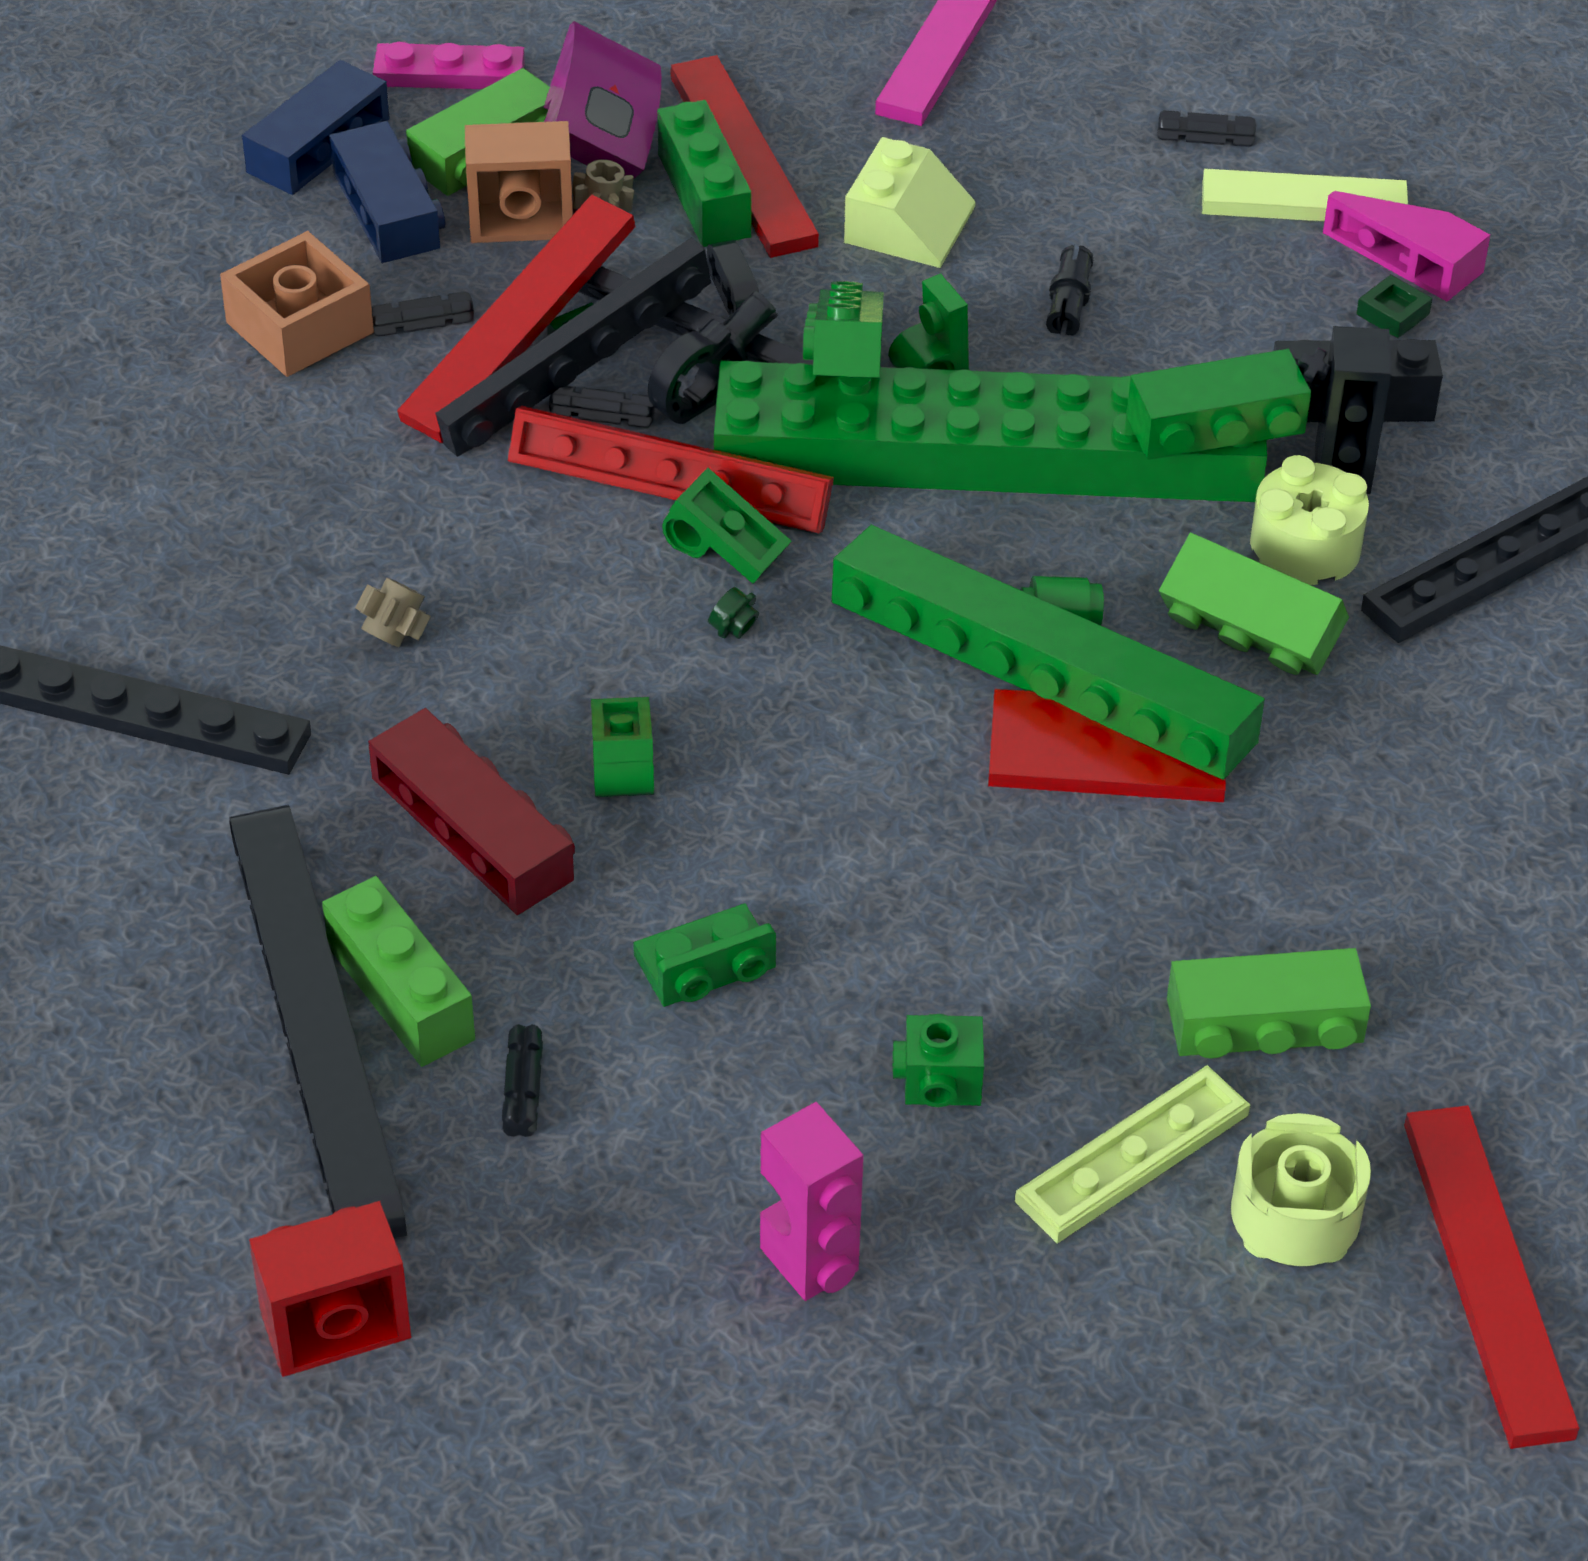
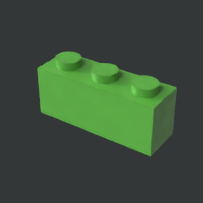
M521 68L407 129V144L413 168H421L426 181L446 196L467 186L465 125L544 122L548 109L544 108L550 86L526 69Z
M1191 532L1159 589L1166 607L1170 609L1168 616L1174 621L1194 630H1197L1200 624L1219 631L1217 637L1222 642L1242 652H1248L1251 646L1270 654L1268 657L1269 662L1293 675H1298L1301 669L1318 675L1349 619L1341 598Z
M377 876L322 901L326 936L331 952L421 1067L475 1040L471 993Z
M1356 948L1171 962L1167 1002L1179 1056L1200 1055L1201 1057L1211 1059L1222 1057L1230 1052L1261 1050L1268 1054H1278L1290 1048L1324 1046L1328 1049H1342L1353 1043H1364L1371 1004Z

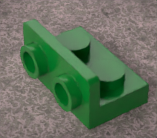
M746 903L633 942L634 956L663 1007L682 1000L685 1002L700 1000L711 990L736 981H754L764 975L767 970L776 967V932L769 923L759 926Z

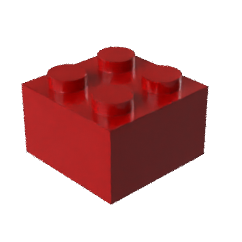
M380 1201L360 1207L342 1208L332 1215L295 1226L277 1227L267 1234L249 1239L260 1312L282 1377L411 1339L403 1261Z

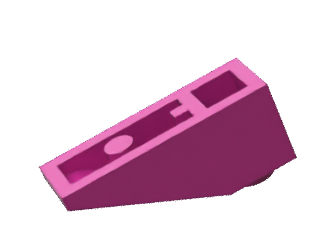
M1333 191L1328 195L1323 227L1325 235L1446 302L1484 272L1491 236L1446 211Z

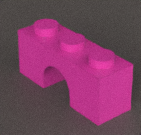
M817 1102L810 1104L761 1132V1174L773 1186L781 1200L760 1212V1249L804 1301L809 1300L822 1291L827 1293L839 1291L859 1271L864 1155Z

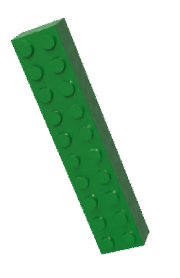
M720 361L714 426V450L834 477L833 485L1256 502L1257 490L1265 477L1267 463L1266 440L1147 460L1127 419L1131 376L1112 377L1078 374L1062 375L880 367V377L874 378L813 375V364Z

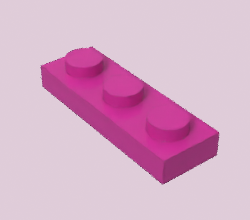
M406 42L377 43L373 75L385 80L387 87L484 89L524 68V47L502 44L474 46L457 45L454 43L440 45L409 44Z

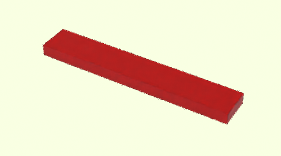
M718 56L672 64L671 80L684 102L707 101L751 190V224L769 257L773 258L817 248L819 245V233Z
M591 194L399 407L397 412L400 421L443 443L435 413L524 353L636 227L633 215Z
M525 406L516 408L507 460L508 462L672 500H677L709 468L771 523L819 534L823 532L834 481V477Z
M1469 1105L1408 1112L1404 1127L1510 1449L1576 1440L1579 1425Z

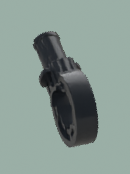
M753 291L742 305L723 323L711 319L700 331L688 332L673 341L661 354L652 369L647 390L650 403L662 414L678 424H685L716 405L720 361L740 362L748 359L746 346L778 316L774 306L762 294ZM696 365L699 370L695 376V381L689 388L683 391V398L679 395L682 382L678 378L680 375L686 376L689 370Z

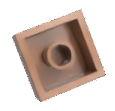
M568 121L465 125L471 243L551 240L573 216Z
M309 231L220 274L226 323L286 377L374 333L369 283Z

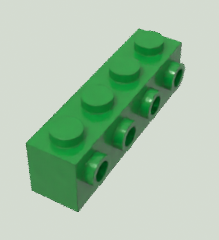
M851 281L831 282L830 290H820L818 303H809L803 336V360H813V375L880 377L884 292L863 291L862 283Z

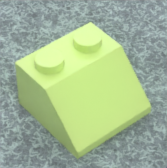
M882 137L845 197L844 243L941 268L975 208V200L930 149L912 145L902 140Z

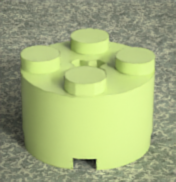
M1296 455L1286 458L1282 462V467L1269 473L1261 481L1257 490L1250 544L1252 551L1254 549L1260 559L1259 563L1309 585H1318V580L1335 577L1336 581L1351 573L1360 560L1369 509L1366 481L1357 474L1346 473L1333 466L1314 463L1305 456Z
M1285 1114L1267 1121L1265 1129L1256 1133L1253 1137L1251 1133L1245 1139L1239 1153L1231 1201V1215L1235 1228L1243 1239L1244 1246L1251 1254L1256 1257L1268 1258L1278 1263L1293 1266L1331 1263L1345 1256L1347 1249L1353 1244L1360 1230L1371 1168L1365 1149L1357 1140L1356 1145H1354L1340 1134L1341 1126L1327 1118L1312 1114Z

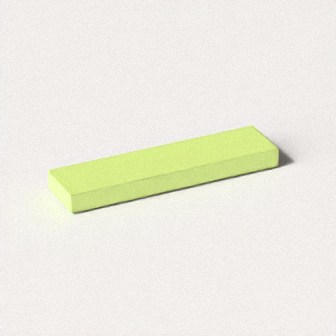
M1204 169L1202 214L1325 221L1328 195L1333 191L1408 204L1407 180Z
M1206 1065L1016 1190L1015 1203L1058 1244L1249 1115L1250 1104Z

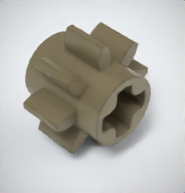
M610 160L591 162L586 168V174L574 173L572 207L579 209L592 194L624 211L631 212L635 191L632 189L633 176L624 175V169L616 162Z
M386 577L381 589L367 584L355 609L367 616L361 629L396 647L401 646L405 636H410L419 641L431 618L426 612L419 609L425 596Z

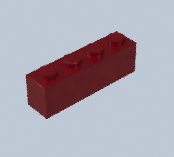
M424 708L368 741L372 779L517 916L574 881L573 855L575 854V845L568 832L559 824L552 825L537 811L533 801L524 791L514 790L501 778L498 770L487 757L476 755L463 742L460 734L451 724H443L428 709Z

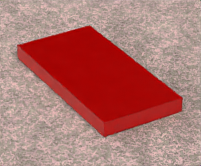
M994 689L988 786L1224 802L1226 778L1222 780L1118 733L1052 699L1042 698L1034 691Z

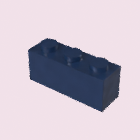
M339 60L242 134L246 173L294 195L332 165L329 135L390 119L387 82L347 62Z
M388 121L329 135L333 173L381 263L440 249L439 229L445 228V216L438 198H430L427 181L422 169L413 168L406 140L404 138L397 139Z

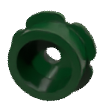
M733 587L722 596L708 618V623L718 630L719 637L726 638L731 633L740 639L754 625L759 616V612L753 608L756 602V595L752 592L746 595L738 588Z

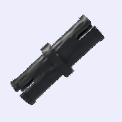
M1074 245L1064 248L1060 257L1059 272L1051 280L1049 296L1052 304L1046 320L1047 329L1051 333L1061 334L1063 321L1067 320L1066 335H1075L1080 327L1082 306L1089 302L1091 285L1088 278L1094 257L1088 248L1079 245L1076 260H1073Z

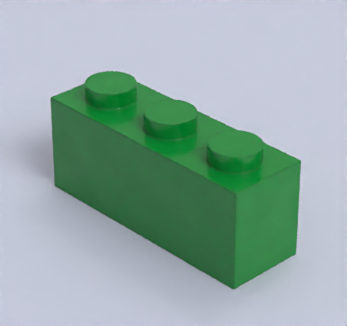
M707 101L683 102L675 106L657 109L658 155L701 246L706 247L709 244L751 238V190Z
M1283 349L1133 374L1130 377L1127 419L1146 459L1151 460L1304 434L1311 390L1290 350Z

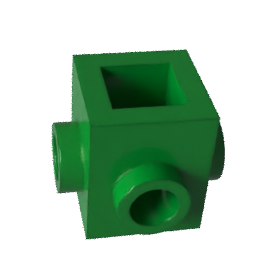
M907 1015L905 1041L893 1040L892 1060L893 1079H905V1104L927 1105L931 1107H945L948 1105L981 1106L984 1075L983 1016Z

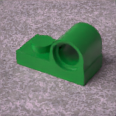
M940 273L922 281L923 305L919 306L921 323L902 331L889 347V360L895 368L969 370L968 304Z
M709 468L678 497L669 509L670 512L662 524L663 534L667 542L674 549L693 558H700L712 548L752 584L759 579L792 542Z
M649 697L591 699L595 797L654 795L653 738Z

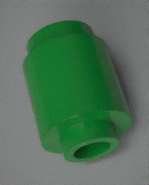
M1032 576L1030 586L1021 587L1020 589L1100 626L1102 624L1104 612L1103 587L1101 583H1089L1087 577Z

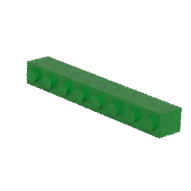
M872 524L833 558L832 603L1021 689L1034 691L1045 699H1052L1118 733L1224 780L1259 742L1264 697Z

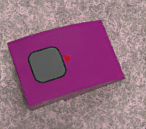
M573 21L569 25L544 104V108L548 109L544 122L568 121L571 158L587 166L596 160H610L618 163L624 169V175H632L633 179H635L645 169L656 127L657 109H659L661 96V65Z

